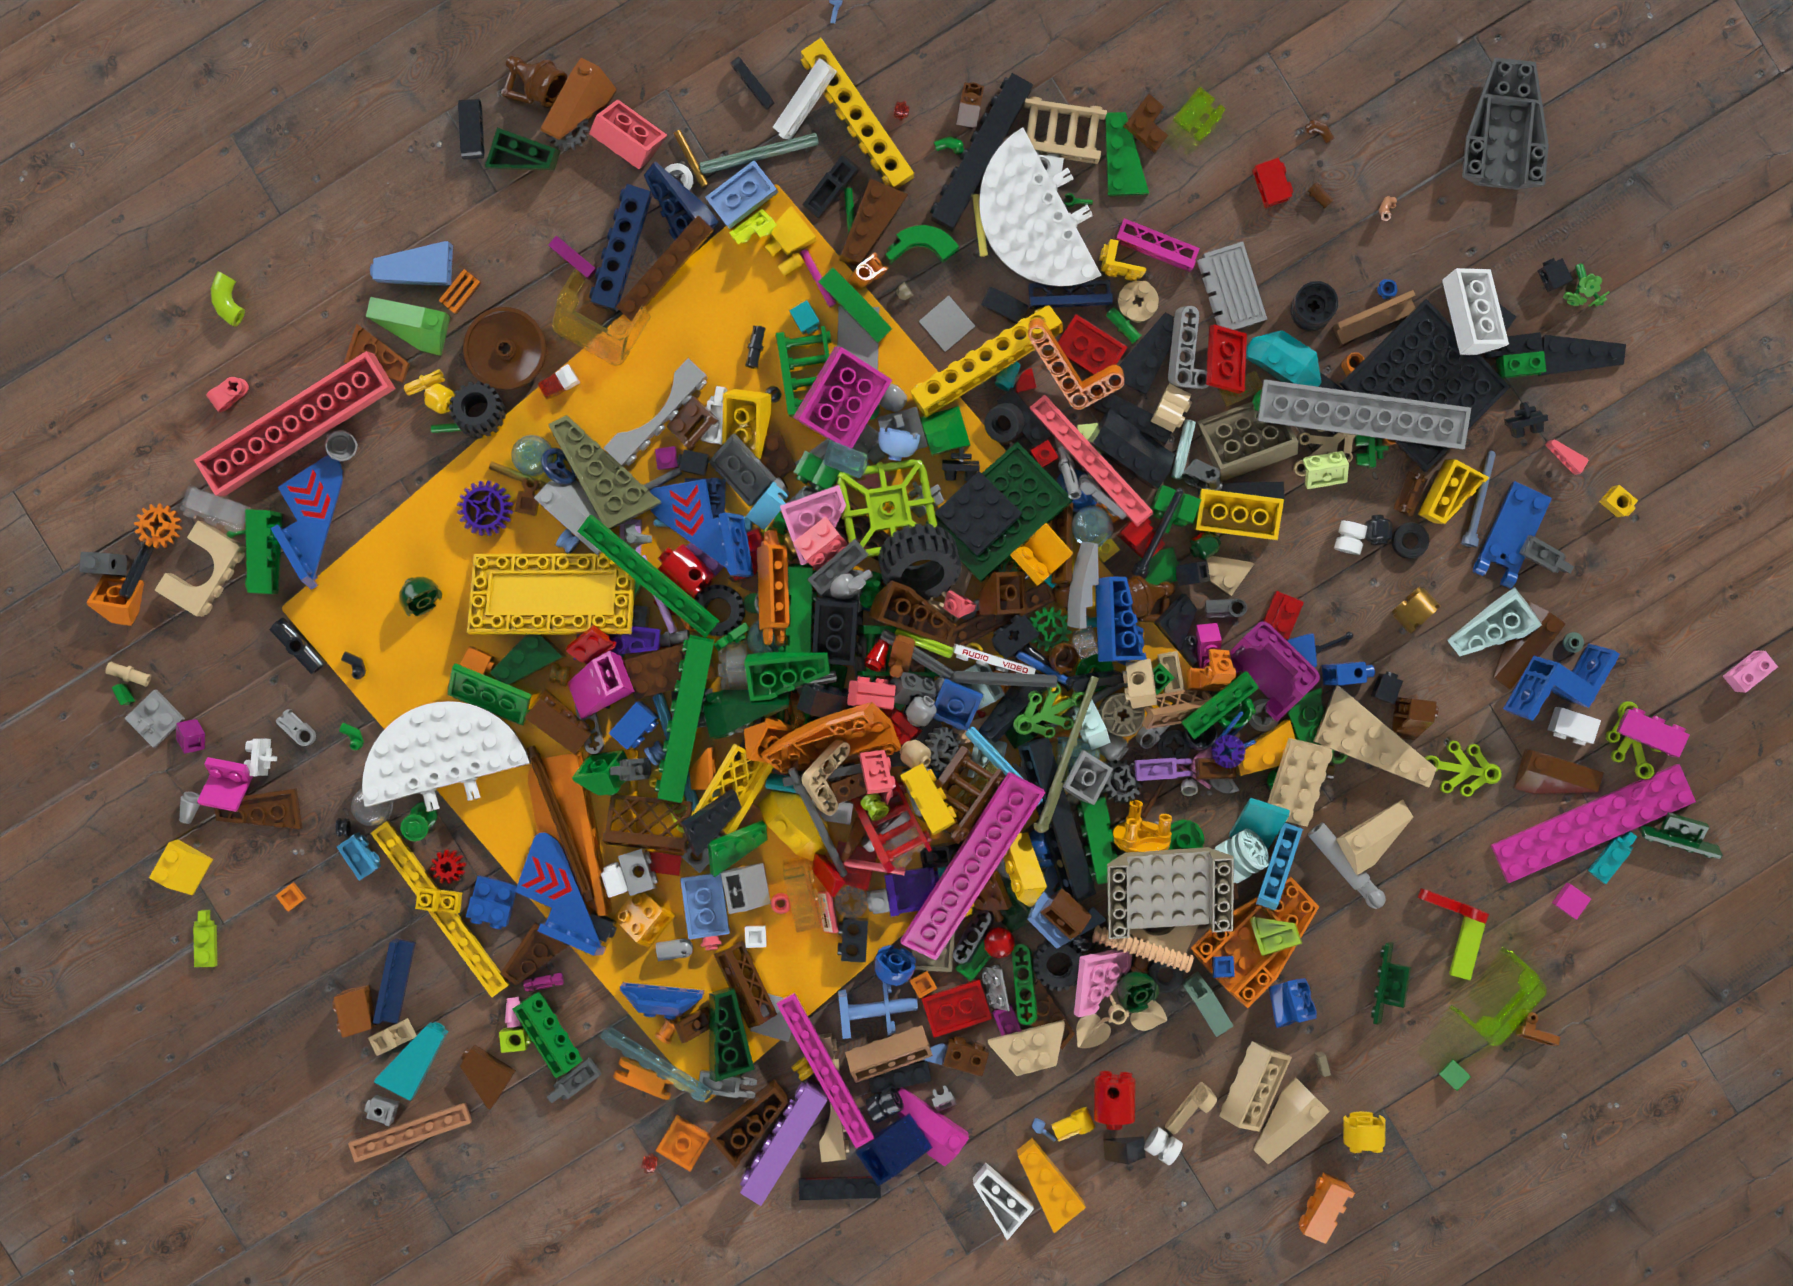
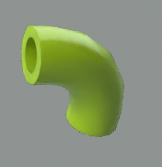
M217 271L211 286L212 304L221 318L228 324L236 327L241 323L245 315V310L238 306L232 298V291L237 281Z

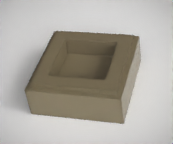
M1322 1051L1316 1052L1314 1056L1318 1072L1323 1077L1330 1076L1331 1073L1326 1055Z

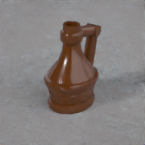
M510 56L506 61V66L510 72L501 95L507 99L527 104L537 101L544 107H552L567 80V74L563 70L557 69L551 60L527 64L519 57ZM516 74L524 82L525 94L512 91Z
M1136 575L1128 580L1133 601L1131 607L1138 621L1156 623L1155 621L1169 607V597L1176 591L1174 583L1165 581L1154 585L1141 576ZM1162 598L1160 615H1150L1155 603Z

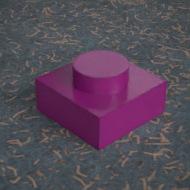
M675 446L655 449L658 470L679 467L677 465L678 458Z

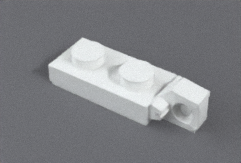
M716 386L715 396H711L707 402L706 408L719 421L715 425L712 424L701 437L703 442L722 445L723 393L728 390L725 387Z

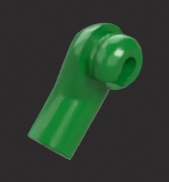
M952 136L934 141L936 151L951 148L956 155L964 151L963 142Z

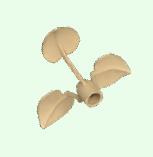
M1112 993L1109 995L1112 1003L1108 1010L1109 1018L1104 1017L1100 1019L1097 1014H1092L1079 1019L1076 1027L1077 1046L1079 1048L1095 1047L1104 1043L1109 1038L1111 1028L1108 1024L1104 1023L1105 1021L1119 1025L1123 1024L1127 1017H1129L1130 1012L1128 1010L1125 1011L1122 1005L1116 1004ZM1151 1000L1147 1004L1149 1007L1139 1013H1131L1130 1021L1136 1029L1141 1031L1150 1030L1167 1021L1166 1014L1158 1002Z

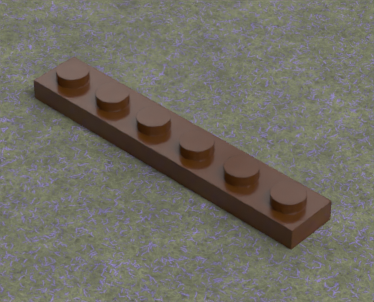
M697 215L616 307L630 321H633L710 236L714 229L700 215Z

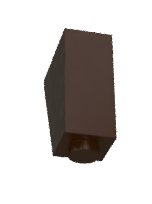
M474 1045L471 1049L467 1048L462 1054L461 1059L463 1062L460 1067L485 1106L491 1110L516 1070L477 1045Z

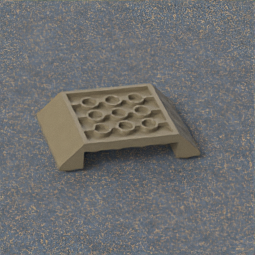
M1209 847L1130 852L1122 854L1107 864L1109 939L1130 938L1129 929L1210 924L1212 933L1233 931L1234 857L1232 855Z

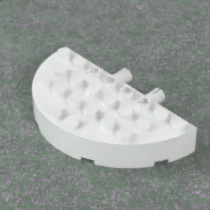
M1022 127L997 149L986 168L982 180L979 204L981 223L986 238L995 254L1005 265L1030 281L1049 286H1071L1091 281L1101 276V273L1076 227L1077 224L1093 217V214L1090 211L1083 215V213L1089 210L1088 205L1072 214L1068 213L1057 192V188L1074 180L1072 174L1063 178L1070 173L1069 169L1066 168L1053 177L1049 176Z
M448 701L426 704L398 717L380 734L374 743L363 772L362 790L364 805L369 807L420 793L423 794L426 811L440 809V806L438 805L435 793L436 788L461 782L464 783L467 800L481 798L476 783L478 777L523 766L531 762L517 734L509 725L493 713L461 702Z

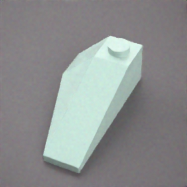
M1514 587L1448 638L1447 641L1459 656L1483 650L1485 647L1503 644L1505 641L1515 638H1523L1542 626L1528 603Z

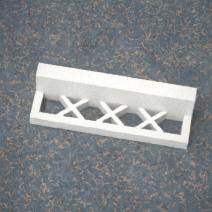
M819 58L773 126L783 139L790 140L793 138L837 73L834 68Z

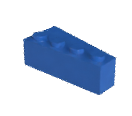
M1127 577L1099 578V585H1095L1098 662L1146 660V653H1143L1141 643H1143L1142 637L1138 635L1136 627L1137 617L1131 607L1133 601Z

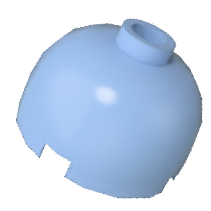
M880 427L878 443L880 449L889 455V459L901 461L902 457H909L914 454L918 448L921 435L915 433V437H913L908 431L887 428V432H885V429Z

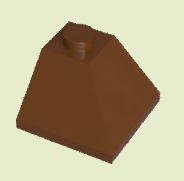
M1025 571L992 573L979 593L980 615L1026 613Z

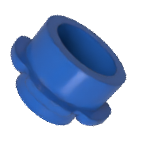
M1384 279L1379 283L1377 292L1383 299H1390L1397 294V285L1393 280Z

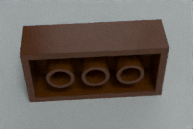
M683 644L624 660L634 689L635 700L675 689L676 680H681L682 672H678L680 660H685L686 652H682ZM712 657L707 680L717 678Z

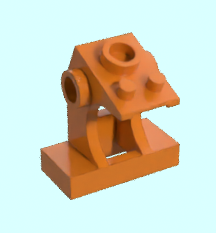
M1209 649V666H1206L1205 669L1189 668L1187 670L1188 690L1220 692L1228 686L1236 677V670L1233 668L1229 650Z

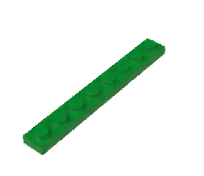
M592 514L587 517L577 531L702 636L706 638L719 623L715 616Z

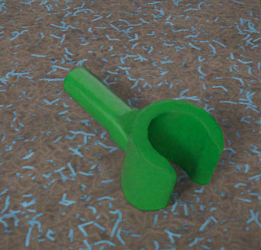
M1072 193L1065 194L1066 198L1073 199L1071 203H1064L1069 208L1075 204H1093V200L1075 198Z

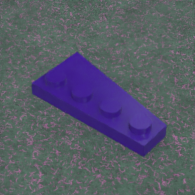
M632 626V634L606 635L609 636L612 642H617L615 648L611 651L619 655L659 650L661 629Z

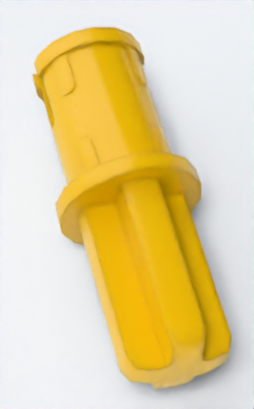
M440 369L425 376L420 375L419 379L405 384L404 391L410 396L424 389L426 390L436 383L444 382V375Z

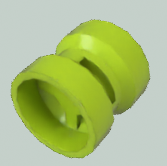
M878 793L867 794L861 800V806L864 810L868 811V815L873 821L882 819L889 811V807L885 802L881 801Z

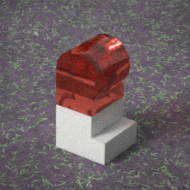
M567 364L561 370L538 383V387L547 400L576 386L580 381L572 367Z

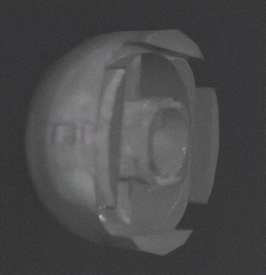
M360 789L352 799L351 812L354 818L361 824L378 826L391 817L394 800L365 807L363 790Z

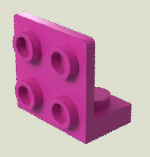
M207 757L204 765L210 775L197 800L198 804L236 812L253 778L249 776L250 771L247 765Z

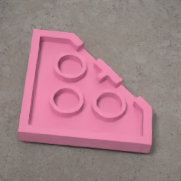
M839 485L780 505L793 542L824 517H827L832 525L836 527L846 507ZM794 545L801 565L808 563Z
M1114 949L1080 956L1074 1015L1083 1017L1095 1014L1100 1008L1099 1003L1105 996L1109 997L1118 984L1116 982L1122 974L1126 975L1131 969L1132 955H1129V952L1123 953L1121 949L1120 951Z

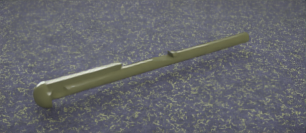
M1091 676L1041 816L1038 823L1034 822L1033 824L1034 829L1039 833H1045L1049 829L1050 821L1064 783H1061L1073 748L1077 745L1079 732L1099 680L1097 677Z

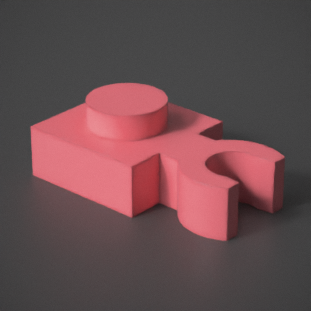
M886 471L885 477L886 482L888 483L890 480H892V478ZM878 473L864 475L865 481H857L868 490L871 487L873 489L881 488Z

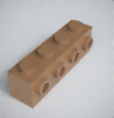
M923 1025L845 1052L850 1073L855 1083L933 1056Z

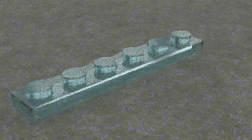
M610 1027L603 1031L600 1038L605 1040L608 1046L616 1047L622 1051L624 1056L639 1061V1065L643 1068L655 1071L659 1078L668 1079L674 1083V1087L687 1091L697 1101L704 1102L710 1098L713 1090L614 1028Z

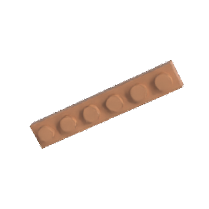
M464 1102L350 1141L348 1145L356 1163L470 1124L472 1118L467 1103Z

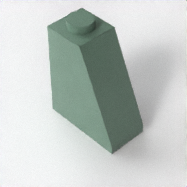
M1198 971L1183 980V987L1216 1037L1233 1027L1218 999Z

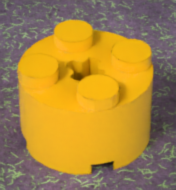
M1362 1111L1352 1112L1348 1118L1345 1115L1343 1117V1142L1346 1146L1350 1147V1152L1361 1153L1362 1150L1374 1153L1383 1152V1147L1385 1146V1118L1379 1115V1118L1373 1117V1113Z

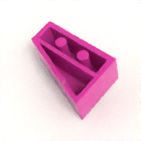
M1635 707L1632 710H1625L1616 730L1617 733L1644 743L1655 750L1658 749L1665 752L1670 757H1680L1690 734L1685 733V728L1675 724L1672 727L1664 724L1666 720L1657 716L1647 717L1644 715L1645 711Z

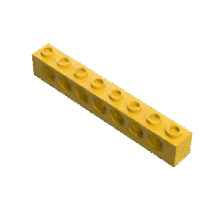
M819 38L803 49L800 61L806 70H811L820 58L837 71L833 79L838 80V84L835 86L828 85L823 94L828 103H833L837 108L835 112L841 121L845 120L848 124L847 130L853 138L857 137L860 142L858 146L864 154L868 153L872 159L870 163L874 170L881 172L883 183L898 189L914 178L913 170L823 39ZM846 95L850 100L847 103H842L839 101V98ZM854 112L862 115L858 120H853L850 116ZM865 129H870L873 131V134L870 137H865L862 132ZM882 146L885 151L877 154L874 152V148ZM887 163H894L896 169L889 171L885 166Z
M1050 305L1037 309L1033 315L1021 319L1012 328L1003 330L996 338L987 340L980 348L968 352L964 358L952 362L948 368L934 373L924 383H918L911 390L913 401L925 418L1034 351L1035 347L1028 337V324L1031 320L1035 318L1042 319L1054 337L1063 333L1062 321ZM1033 329L1032 331L1033 333L1038 334L1041 333L1043 330ZM1018 337H1025L1022 340H1017ZM1002 347H1006V348H1007V349L1004 350V351L999 350V349L1002 348ZM984 358H990L989 361H982ZM967 369H973L971 372H965ZM949 380H956L953 383H948ZM933 390H938L936 394L930 393Z

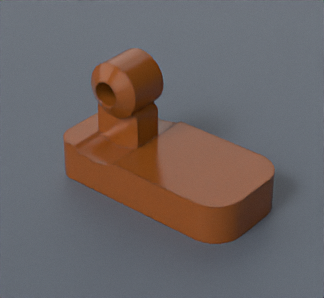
M903 635L895 637L888 665L891 676L900 678L903 672L907 673L909 671L915 648V641L912 638Z
M1527 1013L1524 1016V1026L1516 1028V1036L1549 1046H1559L1561 1037L1535 1030L1538 1021L1536 1013Z

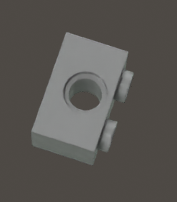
M643 848L618 856L630 896L657 888L656 883H658L655 871H651L650 868L652 859L649 851L645 852ZM638 865L644 869L642 877H637L634 873Z

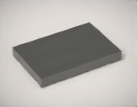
M732 434L709 460L712 467L749 507L776 480L772 473L736 434Z

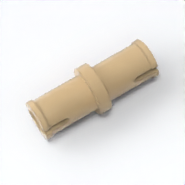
M111 661L106 667V674L122 678L125 682L131 681L146 687L151 680V674L134 670L132 666L125 667Z

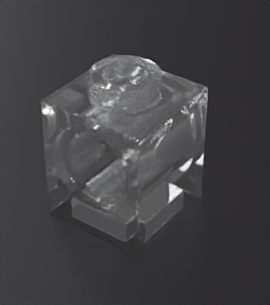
M1092 625L1073 632V644L1080 659L1098 653V638Z

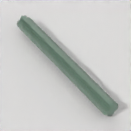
M813 133L701 162L699 166L701 172L707 174L750 163L753 160L758 161L816 146L819 144L817 134Z

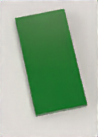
M456 663L451 670L447 693L451 697L480 707L520 725H524L526 721L524 717L528 712L532 695Z

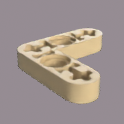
M840 739L833 741L802 776V783L817 808L826 815H833L839 806L826 779L846 759L850 752V745ZM829 760L827 767L824 769V763ZM823 788L822 794L818 796L819 790Z
M1200 1082L1170 1117L1165 1128L1173 1135L1176 1134L1198 1107L1205 1113L1209 1112L1216 1104L1217 1097L1207 1085Z

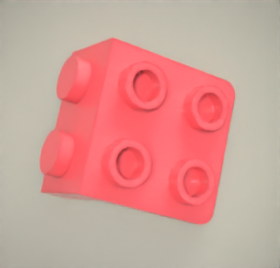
M824 517L793 542L805 560L816 571L848 545L827 517Z

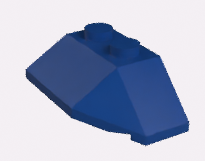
M625 982L620 986V991L638 1013H644L643 1015L646 1017H655L658 1014L664 1015V1018L676 1019V1016L680 1017L702 999L704 995V990Z

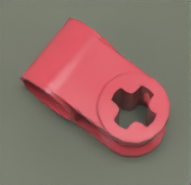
M229 377L220 385L211 389L206 396L216 410L221 413L246 395L249 385L244 379Z

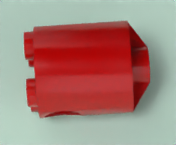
M681 544L674 551L668 547L658 557V560L662 563L658 570L693 599H696L701 588L708 587L712 582L711 580L715 577L713 571L684 544Z
M1100 1071L1099 1076L1094 1078V1120L1098 1123L1106 1124V1129L1121 1130L1123 1125L1135 1122L1136 1080L1132 1077L1131 1072H1120V1075L1112 1074L1111 1071ZM1111 1087H1115L1119 1091H1114Z

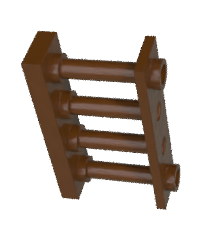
M964 746L960 747L935 783L937 789L941 787L947 797L944 799V802L965 815L959 825L954 824L948 827L953 832L951 838L957 844L967 838L970 827L1006 777L999 768L995 774H992L973 762V755ZM964 768H969L989 781L983 791L960 778ZM956 784L977 798L971 808L948 794L952 785ZM917 808L914 813L920 820L926 823L919 808Z

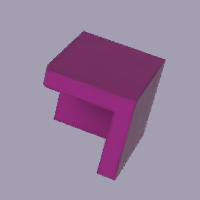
M197 719L176 723V740L184 754L205 749V732Z

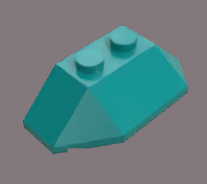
M1281 330L1253 337L1247 345L1246 359L1281 382L1315 387L1320 386L1321 376L1317 352L1285 331Z

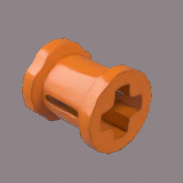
M665 1018V1023L660 1031L656 1032L655 1036L660 1041L671 1044V1038L676 1032L674 1024L677 1021Z

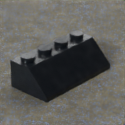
M1108 409L1088 439L1097 451L1152 489H1159L1169 474L1175 454L1112 409Z

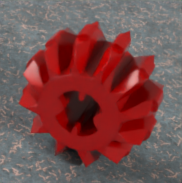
M445 849L444 853L438 852L436 854L437 858H433L431 861L436 866L431 867L430 870H436L437 872L433 877L441 876L440 883H444L447 880L448 884H452L453 879L459 881V875L465 874L461 867H465L466 863H460L463 855L456 857L457 851L453 850L450 854L449 849ZM448 862L451 864L450 867L452 866V869L449 871L446 870L447 866L445 867V864Z

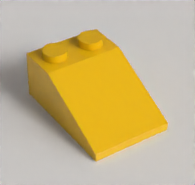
M739 389L723 393L722 445L732 434H736L758 459H761L771 415V394Z

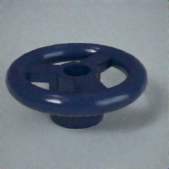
M557 448L546 450L541 457V465L545 474L559 484L567 485L574 482L577 477L573 470L571 473L566 469L563 461L564 459L567 461L563 451ZM552 454H556V461L554 463L548 464V457Z

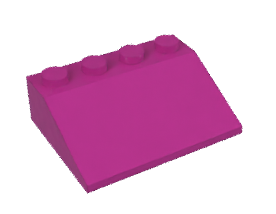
M834 347L793 418L846 450L851 451L892 379L844 348Z

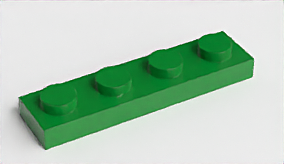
M1245 671L1181 723L1191 737L1195 739L1259 687L1251 675Z

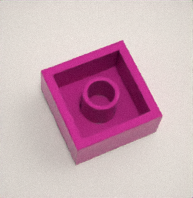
M1566 882L1552 904L1577 920L1591 898Z

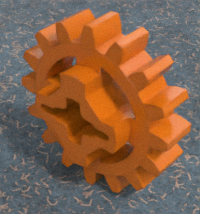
M158 503L157 508L150 504V510L143 508L144 514H137L140 521L134 522V525L139 527V529L135 530V533L141 535L139 537L140 541L146 540L145 544L150 547L153 543L156 549L159 548L160 544L167 548V542L174 544L173 537H180L177 530H182V527L177 524L182 522V520L175 518L178 513L175 510L171 512V507L168 505L163 508V505ZM165 514L169 516L172 523L165 521ZM160 522L162 524V527H158L157 530L154 527L155 525H159ZM145 529L151 531L152 538L147 535Z

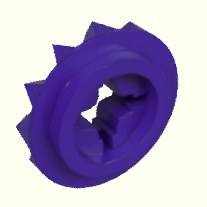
M1224 735L1214 742L1212 756L1218 765L1225 768H1233L1243 761L1245 747L1239 738L1232 735ZM1224 743L1229 748H1237L1231 753L1232 760L1228 755H1220L1225 751Z

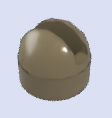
M906 282L900 284L896 290V294L901 300H907L914 295Z

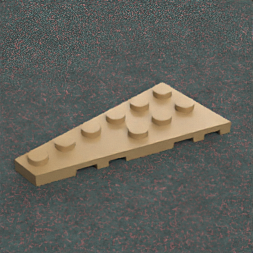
M1335 685L1313 742L1326 745L1335 751L1425 787H1430L1437 768L1340 686Z

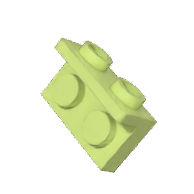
M1343 451L1303 458L1306 468L1305 485L1307 489L1347 483L1349 463Z

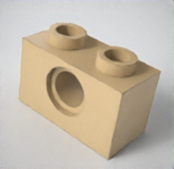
M1151 659L1126 662V671H1123L1124 683H1128V688H1125L1126 701L1131 702L1132 708L1157 705Z

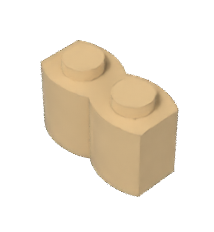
M1169 383L1151 422L1171 432L1176 427L1180 428L1185 419L1182 416L1183 412L1187 413L1192 404V401L1189 400L1191 394Z

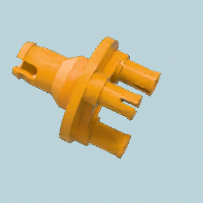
M1131 800L1129 803V815L1126 817V821L1118 824L1113 831L1116 846L1127 853L1168 850L1172 836L1170 832L1172 816L1169 814L1159 815L1158 825L1142 821L1141 810L1143 803L1139 800Z

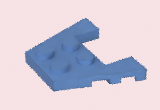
M1047 867L1043 871L1047 887L1034 906L1031 907L1028 920L1057 949L1071 940L1040 913L1048 899L1054 894L1052 889L1059 882L1055 868ZM1094 907L1087 911L1092 917L1079 936L1105 922L1106 919Z

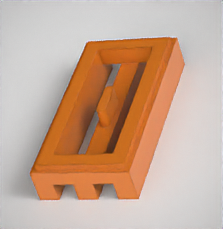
M463 269L439 301L453 313L457 314L481 282ZM467 276V279L463 282V284L459 287V289L455 292L451 299L448 302H446L447 299L452 295V293L456 290V288ZM473 281L474 283L472 284V286L467 290V292L463 295V297L459 300L455 307H453L452 304L461 295V293L465 290L469 283Z

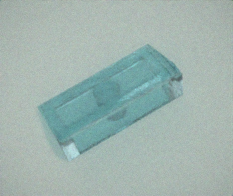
M830 440L824 457V464L854 477L861 478L867 469V454Z

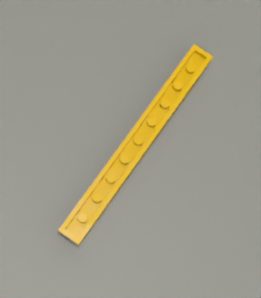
M389 820L371 832L373 838L416 896L418 888L440 890ZM428 911L491 997H494L510 985L506 978L500 974L501 971L458 914Z

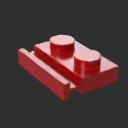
M1275 591L1263 622L1269 623L1284 639L1289 640L1304 602Z
M592 625L567 646L566 652L581 663L588 664L593 659L613 650L617 642H612L608 635L595 625Z

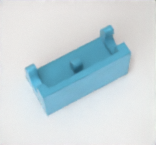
M773 481L753 505L746 517L765 530L781 511L780 505L786 504L783 499H787L788 495Z

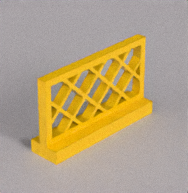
M733 744L692 815L726 793L724 786L732 783V790L736 792L742 808L726 824L722 831L726 834L736 831L774 767L767 762L754 761L750 769H748L747 762L751 760L746 758V749ZM737 752H741L742 759L734 762ZM743 765V772L736 774L735 768ZM730 770L731 777L723 780L725 772ZM744 777L740 786L737 787V780ZM720 788V795L713 798L714 790Z

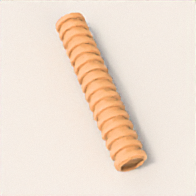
M1100 925L1095 927L1092 937V943L1096 941L1099 942L1098 945L1105 944V947L1111 946V949L1117 948V951L1121 949L1123 953L1129 952V955L1136 954V957L1142 956V959L1146 957L1148 961L1152 959L1154 963L1167 964V967L1171 965L1173 969L1179 968V971L1185 970L1188 973L1192 967L1193 955L1187 956V953L1181 954V951L1168 950V947L1162 948V945L1156 946V943L1143 942V939L1137 940V937L1131 938V935L1130 938L1109 939L1108 930H1106V927L1100 928Z

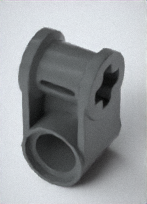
M1194 459L1182 474V479L1187 484L1199 489L1220 491L1223 487L1222 481L1219 479V469L1198 459Z

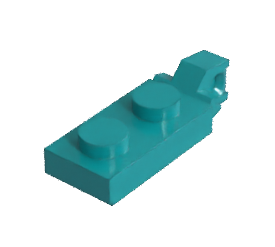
M1628 831L1621 838L1617 836L1615 839H1612L1588 869V872L1602 883L1607 884L1630 855L1633 849L1631 845L1637 836Z

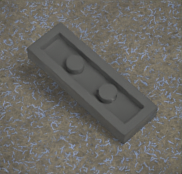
M854 539L807 580L822 595L831 587V583L837 578V575L847 574L869 554L857 539Z

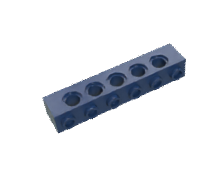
M626 184L625 189L621 190L619 196L621 204L619 209L616 208L613 220H615L614 227L609 229L607 235L609 243L607 248L604 247L601 259H603L602 266L597 268L595 275L597 282L595 287L592 286L589 294L591 303L595 306L615 312L618 311L616 306L621 301L653 197L649 190ZM631 204L637 205V209L633 213L627 212V208ZM624 224H630L631 229L628 232H621V227ZM617 244H625V248L623 251H615V247ZM612 263H618L619 268L616 271H609V266ZM605 283H613L610 291H603Z

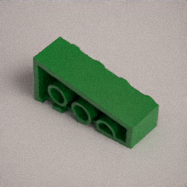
M245 509L247 566L245 587L247 588V593L278 594L281 546L271 528L276 525L282 528L283 513L270 510Z
M789 563L788 565L789 626L786 628L788 641L785 652L811 653L814 638L813 623L815 621L813 603H816L817 590H813V585L807 579L817 571L813 570L814 568L810 564Z

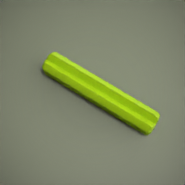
M897 628L895 631L897 636L903 635L912 638L918 647L947 658H951L954 648L900 628Z

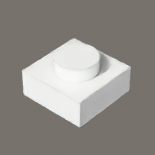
M766 925L745 926L746 948L767 946Z

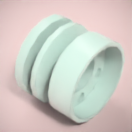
M1250 829L1241 831L1234 835L1232 839H1227L1215 847V850L1234 857V883H1239L1250 877L1252 873H1257L1269 866L1270 859L1266 846L1261 838Z

